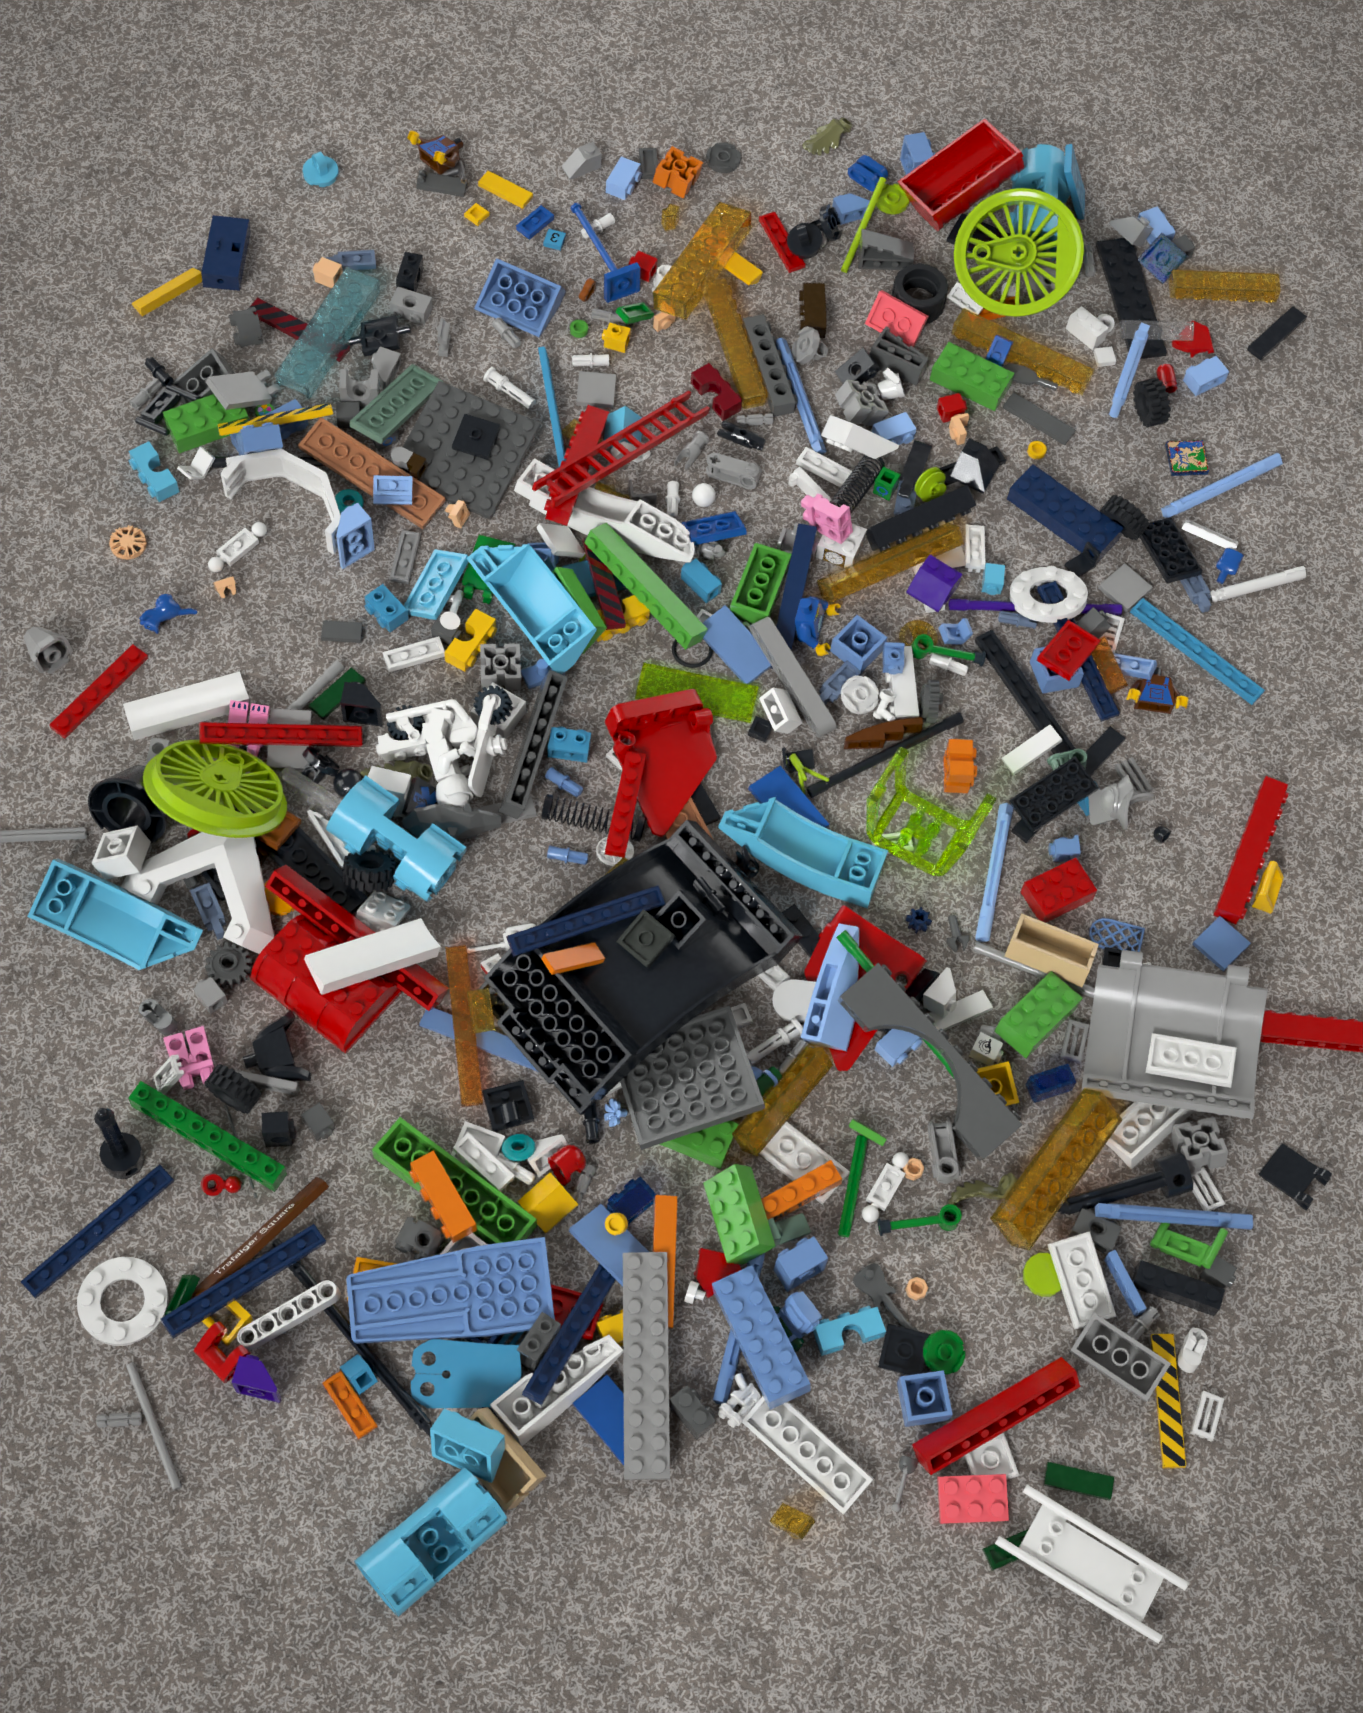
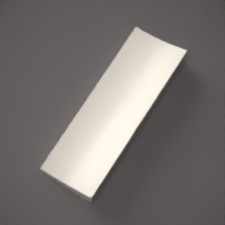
M239 671L124 703L123 706L133 739L138 740L227 715L230 710V700L247 702L249 704L250 700Z
M420 918L305 955L304 960L321 995L435 958L438 956L441 946L433 938Z
M1134 1102L1099 1134V1138L1132 1169L1172 1132L1173 1125L1181 1124L1195 1110Z
M762 1396L743 1419L742 1423L843 1515L874 1480L873 1477L789 1402L770 1410Z

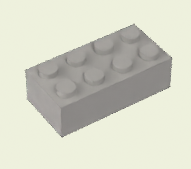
M1095 1313L1070 1350V1353L1145 1403L1171 1365L1170 1362Z

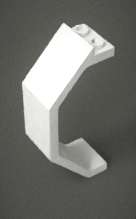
M283 449L226 458L227 467L222 470L221 479L225 496L230 499L235 496L244 483L273 477H284L322 497L332 521L325 530L327 550L332 554L337 552L336 535L341 515L326 472Z

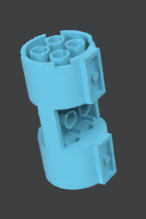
M1038 144L1036 148L1023 149L1021 152L1023 154L1024 170L1011 177L1012 189L1028 188L1039 190L1054 196L1065 204L1070 196L1064 174V152L1055 146ZM1024 204L1023 235H1025L1035 207L1033 205ZM1018 205L1014 212L1010 213L1015 235L1018 234ZM1039 208L1029 237L1032 236L1049 211ZM1055 215L1034 241L1058 225V218ZM1057 233L1049 237L1047 240H1045L1038 246L1056 241ZM1057 246L1037 253L1046 252L1048 250L1050 252H1057Z
M365 775L340 802L332 814L326 830L345 844L344 848L353 855L357 853L361 856L375 841H377V845L387 851L389 848L394 853L393 856L401 861L393 875L396 881L394 884L403 891L408 889L414 892L426 902L431 901L432 897L430 895L432 893L437 895L455 871L456 860L460 861L467 851L466 846L433 823L418 839L410 835L391 821L396 808L400 804L399 799Z
M466 1468L459 1471L433 1493L425 1504L394 1530L391 1529L354 1561L369 1584L398 1617L433 1588L439 1580L469 1554H472L508 1523L506 1521L507 1516L496 1500L492 1498L488 1491H485L478 1483L479 1481Z

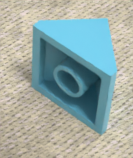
M626 406L610 413L605 425L604 440L640 420L642 417ZM639 430L633 432L631 435L641 442L642 433ZM626 438L618 441L619 443L624 441L630 443Z

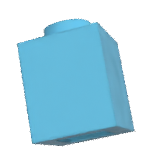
M986 563L983 571L982 592L989 595L1001 594L1004 585L1005 565Z

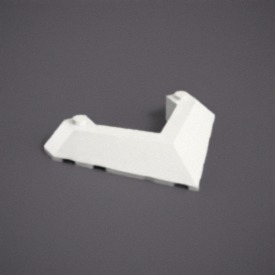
M201 832L145 860L139 873L126 875L121 885L122 888L149 902L158 904L168 885L184 878L187 879L211 868H216L232 916V920L223 938L260 954L265 946L275 937L254 837L231 838Z

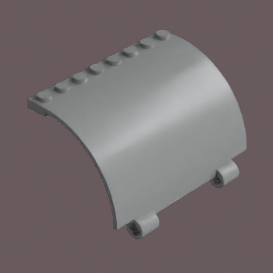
M1122 950L1120 967L1098 965L1081 1089L1082 1094L1253 1119L1258 1053L1268 989L1247 986L1249 967L1228 965L1225 976L1142 964L1143 952ZM1152 1033L1236 1047L1231 1088L1146 1073Z

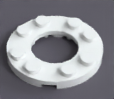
M1055 566L1039 567L1024 571L1013 580L1010 587V602L1014 604L1015 610L1024 617L1039 622L1055 623L1057 619H1072L1079 615L1087 604L1088 591L1085 583L1074 572ZM1056 581L1067 593V597L1063 601L1056 604H1045L1036 601L1030 595V590L1035 585L1041 586L1046 582Z
M134 1257L113 1258L95 1267L84 1279L77 1297L78 1315L87 1332L98 1341L113 1346L131 1345L150 1336L160 1326V1318L165 1316L168 1308V1290L161 1274L148 1262ZM131 1280L140 1285L144 1291L145 1301L143 1308L131 1320L124 1322L113 1321L102 1312L100 1303L102 1294L109 1285L116 1281Z

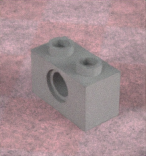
M397 287L389 303L390 314L396 315L397 318H405L413 323L424 325L433 308L432 297L401 287Z

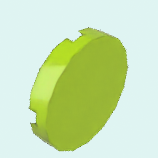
M885 184L876 206L886 214H900L908 208L909 199L898 184Z
M1038 1253L1026 1262L1023 1269V1281L1031 1292L1041 1297H1051L1061 1290L1051 1254Z

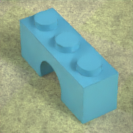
M149 441L129 451L131 458L128 460L133 470L137 469L139 472L138 477L140 481L148 485L147 490L152 498L156 497L158 502H161L179 493L177 481L168 468L161 472L152 471L161 464L158 453Z
M870 1306L863 1307L858 1310V1313L852 1315L849 1312L837 1316L838 1319L829 1321V1319L820 1320V1323L813 1331L821 1356L843 1349L842 1332L850 1329L858 1332L863 1343L882 1338L886 1333L878 1307L871 1308Z

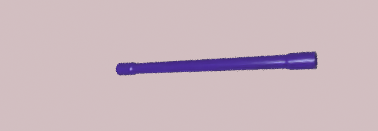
M949 599L948 603L949 610L1016 611L1014 604L1007 601ZM1086 604L1084 610L1080 613L1087 614L1094 607L1098 612L1102 610L1105 614L1121 616L1122 604Z

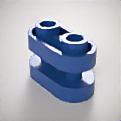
M862 155L856 163L848 168V175L858 184L873 192L880 177L888 178V171L885 166L880 165L871 157Z

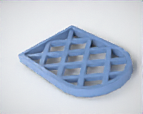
M1102 918L1096 920L1091 925L1089 936L1091 941L1099 944L1098 947L1102 949L1104 947L1113 948L1117 946L1118 949L1123 950L1119 944L1125 941L1129 947H1132L1131 951H1135L1134 947L1138 946L1137 952H1140L1145 928ZM1101 922L1104 927L1098 930L1095 924ZM1114 925L1118 931L1111 933L1109 927ZM1106 929L1109 935L1103 938L1100 932ZM1126 929L1131 932V935L1127 937L1122 932ZM1120 933L1123 939L1117 942L1114 935ZM1139 933H1141L1140 940L1136 936ZM1098 934L1101 940L1096 942L1093 939V935ZM1134 937L1137 941V943L1131 945L1128 941V939ZM1112 938L1114 944L1109 946L1105 940Z

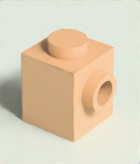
M322 257L313 267L315 282L335 290L343 277L342 265Z

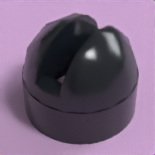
M1158 826L1154 830V838L1163 844L1170 836L1171 830L1164 826Z

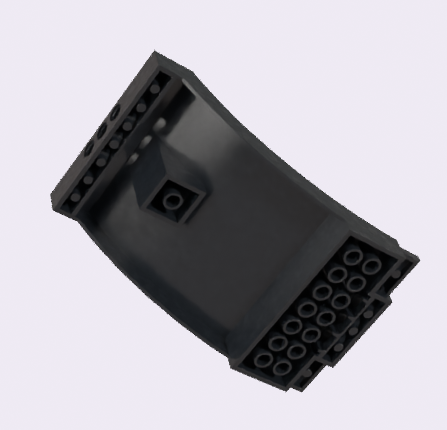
M686 820L669 839L650 847L604 875L541 923L544 924L659 885L666 904L665 906L648 911V913L676 937L649 969L616 942L638 916L636 915L514 957L511 949H509L484 977L486 981L475 992L478 998L497 1018L496 1024L547 1083L554 1084L580 1115H583L596 1100H602L632 1069L685 1024L732 990L768 969L777 966L804 937L696 821ZM703 877L711 889L716 890V895L726 906V909L721 914L715 915L710 906L702 901L703 897L693 886L695 879ZM590 943H596L605 957L604 962L601 964L551 975L541 959L543 954Z

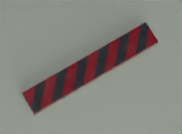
M258 297L250 306L256 308V312H253V314H258L260 321L338 362H341L350 351V346Z
M585 537L582 543L604 624L607 627L606 630L625 628L626 622L612 572L584 543L587 538Z

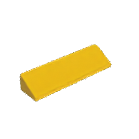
M706 234L694 245L747 285L757 284L763 274L759 268L711 234Z
M191 268L132 302V305L141 316H144L201 283V272Z

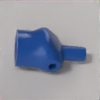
M1225 548L1216 564V568L1221 571L1216 581L1223 584L1228 574L1235 575L1244 555L1233 549Z

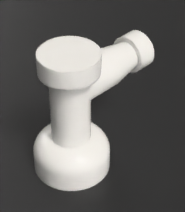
M887 689L881 690L880 698L882 700L877 710L873 713L875 718L880 720L885 718L888 722L896 720L886 710L888 703L895 700L896 694Z

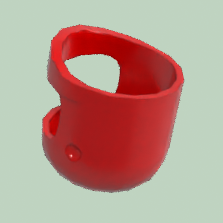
M565 1145L548 1157V1163L558 1182L565 1186L571 1182L570 1176L575 1170L581 1173L585 1169L586 1158L583 1152L575 1145ZM560 1169L562 1170L565 1178L561 1175Z

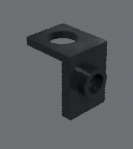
M1087 542L1083 553L1066 562L1064 566L1068 571L1074 572L1075 575L1080 577L1096 567L1100 554L1090 542ZM1089 550L1093 553L1094 558L1090 555Z
M785 747L782 748L783 765L789 773L798 772L789 759V756L792 754L797 755L804 767L810 770L815 769L813 749L789 753Z

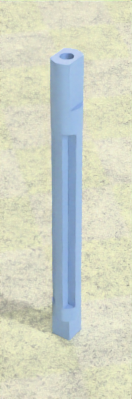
M1141 323L1139 329L1135 332L1112 399L1113 404L1109 413L1111 417L1117 418L1121 407L1125 404L1148 339L1150 325Z
M1275 453L1161 508L1162 514L1166 518L1177 515L1283 464L1279 453Z
M1008 803L999 805L996 831L975 937L979 942L990 941L998 886L1013 807Z

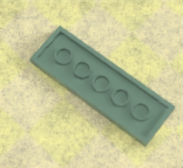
M411 364L350 420V427L382 444L429 400L438 381H443Z

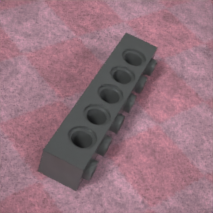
M764 314L743 318L742 331L773 417L794 413L797 398L795 394H792L790 379L787 380L786 367L781 363L780 350L776 349L775 336L771 335L770 322L766 321Z

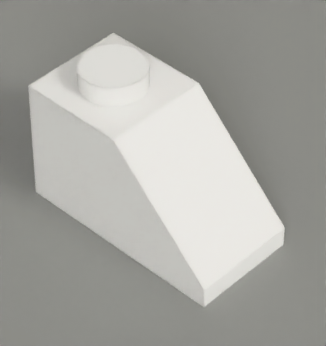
M948 967L923 994V1007L943 1018L949 1012H953L957 1006L956 990L951 970Z

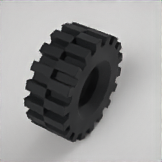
M1159 378L1140 381L1134 386V407L1137 409L1140 421H1143V426L1147 428L1164 424L1170 418L1169 412L1171 407H1169L1170 400L1167 397L1169 395L1165 391V385H1162L1163 382Z
M1112 495L1100 510L1101 513L1123 528L1122 534L1131 540H1138L1150 524L1149 520L1145 518V514L1141 513L1139 508H1136L1133 503H1129L1127 499H1123L1121 496Z
M366 850L361 856L357 853L354 855L348 853V856L344 857L343 882H346L347 886L351 885L352 889L359 888V891L368 890V892H372V890H376V892H381V889L385 891L394 884L395 859L393 857L390 858L389 854L384 855V852H375V850Z
M222 1064L217 1065L204 1082L205 1087L216 1098H219L221 1102L226 1103L243 1114L250 1113L262 1095L260 1090L253 1083L249 1082V1079L244 1078L239 1072L237 1073L234 1069H229Z

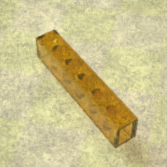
M1172 270L1168 280L1170 298L1265 301L1266 303L1277 301L1281 292L1279 274Z
M808 1043L782 1074V1079L778 1081V1084L775 1087L773 1086L762 1098L765 1109L748 1114L732 1133L742 1151L758 1156L832 1068L833 1064L824 1048Z

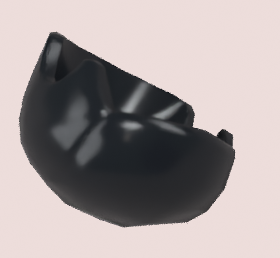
M343 769L333 779V789L339 796L345 797L364 777L357 770Z

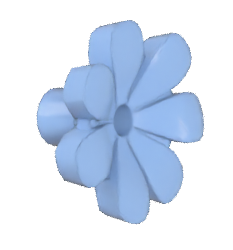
M612 1098L609 1100V1104H605V1111L608 1113L604 1114L605 1121L609 1120L610 1127L619 1125L620 1117L627 1116V1109H621L620 1102Z

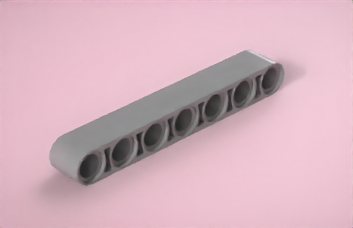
M765 617L751 624L750 631L805 721L811 730L816 732L815 736L819 738L835 730L836 723L771 618Z

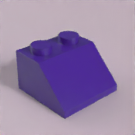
M929 555L919 568L906 593L939 613L959 587L962 574L934 556Z
M253 1355L239 1356L232 1379V1385L236 1393L280 1403L281 1397L278 1389L262 1361H259L260 1358Z

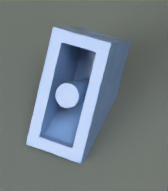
M851 193L833 198L832 207L835 208L838 214L840 225L862 219L870 200Z

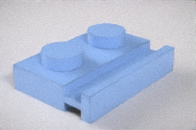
M374 475L373 504L412 505L413 477Z

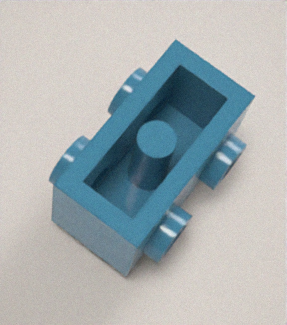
M384 584L364 596L366 611L370 615L373 614L377 618L378 624L389 632H392L408 620L407 609Z
M551 727L548 757L587 763L591 744V732L582 729L570 730L565 727Z

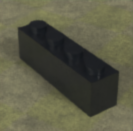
M1143 1260L1135 1267L1132 1282L1138 1290L1215 1316L1220 1310L1225 1293L1223 1288Z

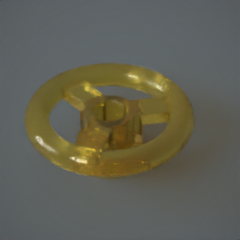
M910 621L900 630L899 640L900 643H905V646H910L905 639V633L908 629L913 636L912 642L918 635L926 634L932 638L934 645L937 644L936 630L925 621Z

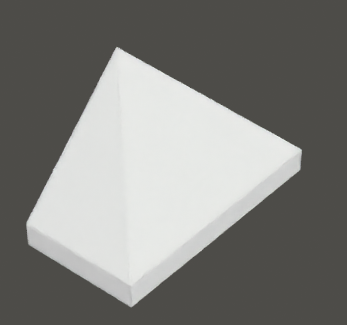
M562 1134L535 1142L536 1150L528 1158V1162L537 1177L542 1176L551 1169L548 1157L565 1145H568Z

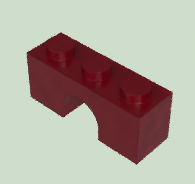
M710 363L691 373L690 383L701 396L707 392L718 394V396L713 398L712 409L722 421L741 411V396L733 391L729 382L724 380L720 376L719 371L713 368Z

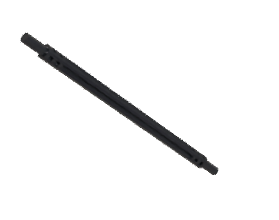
M279 1238L272 1242L274 1248L282 1244ZM300 1260L288 1267L307 1290L318 1284L306 1270L305 1266L301 1264ZM333 1304L324 1309L325 1313L405 1409L409 1417L419 1426L418 1428L421 1431L424 1430L431 1439L430 1428L432 1427V1421L422 1412V1409L413 1401L368 1344L355 1343L352 1340L350 1322L336 1305Z

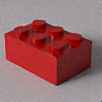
M1074 858L1024 882L1020 892L1037 919L1047 923L1092 901L1097 893V889L1077 858Z

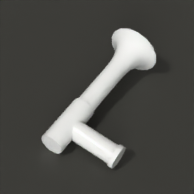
M457 590L455 595H450L447 603L452 602L450 611L443 613L440 617L441 625L446 629L453 630L460 625L457 611L464 596L462 590Z

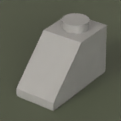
M594 142L578 147L562 165V169L569 180L601 168L602 154Z
M1132 216L1111 220L1109 223L1132 245L1140 247L1153 231V228L1149 225L1150 222L1142 216L1140 218Z
M379 347L377 353L373 354L371 363L373 364V369H378L379 383L383 390L392 383L401 366V353Z

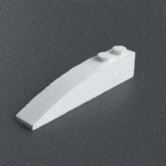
M607 1335L583 1347V1350L572 1354L543 1405L522 1395L523 1390L533 1373H530L492 1402L490 1406L505 1428L523 1446L584 1394L624 1351L610 1335Z

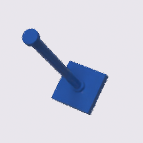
M574 203L570 208L572 213L576 214L611 271L604 274L605 301L609 303L639 292V264L636 262L617 269L582 212L580 203Z

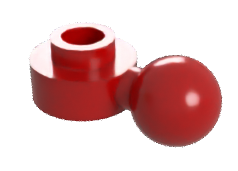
M209 1173L201 1180V1189L209 1196H216L223 1189H226L229 1193H236L242 1187V1182L237 1176H230L223 1180L219 1175ZM214 1180V1181H215L214 1187L209 1188V1187H208L209 1181Z

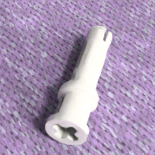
M494 367L489 368L485 373L483 380L494 385L497 391H504L529 410L535 405V399L509 382L507 376H502L496 372Z
M795 1018L791 1019V1023L783 1028H778L775 1035L748 1052L747 1056L750 1065L752 1066L781 1045L790 1044V1040L801 1035L803 1027Z

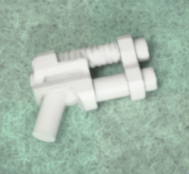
M742 1373L734 1376L740 1390L733 1391L727 1403L720 1405L718 1412L720 1418H729L727 1423L732 1428L739 1426L743 1422L744 1417L762 1398L752 1383L749 1386L747 1385ZM738 1404L741 1409L736 1413L733 1411V1408Z

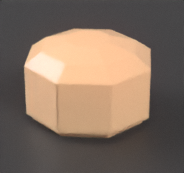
M910 1158L905 1167H903L902 1172L906 1173L905 1177L914 1181L921 1178L924 1166L921 1160Z
M915 1277L909 1280L905 1290L909 1298L917 1301L925 1297L928 1286L925 1280Z

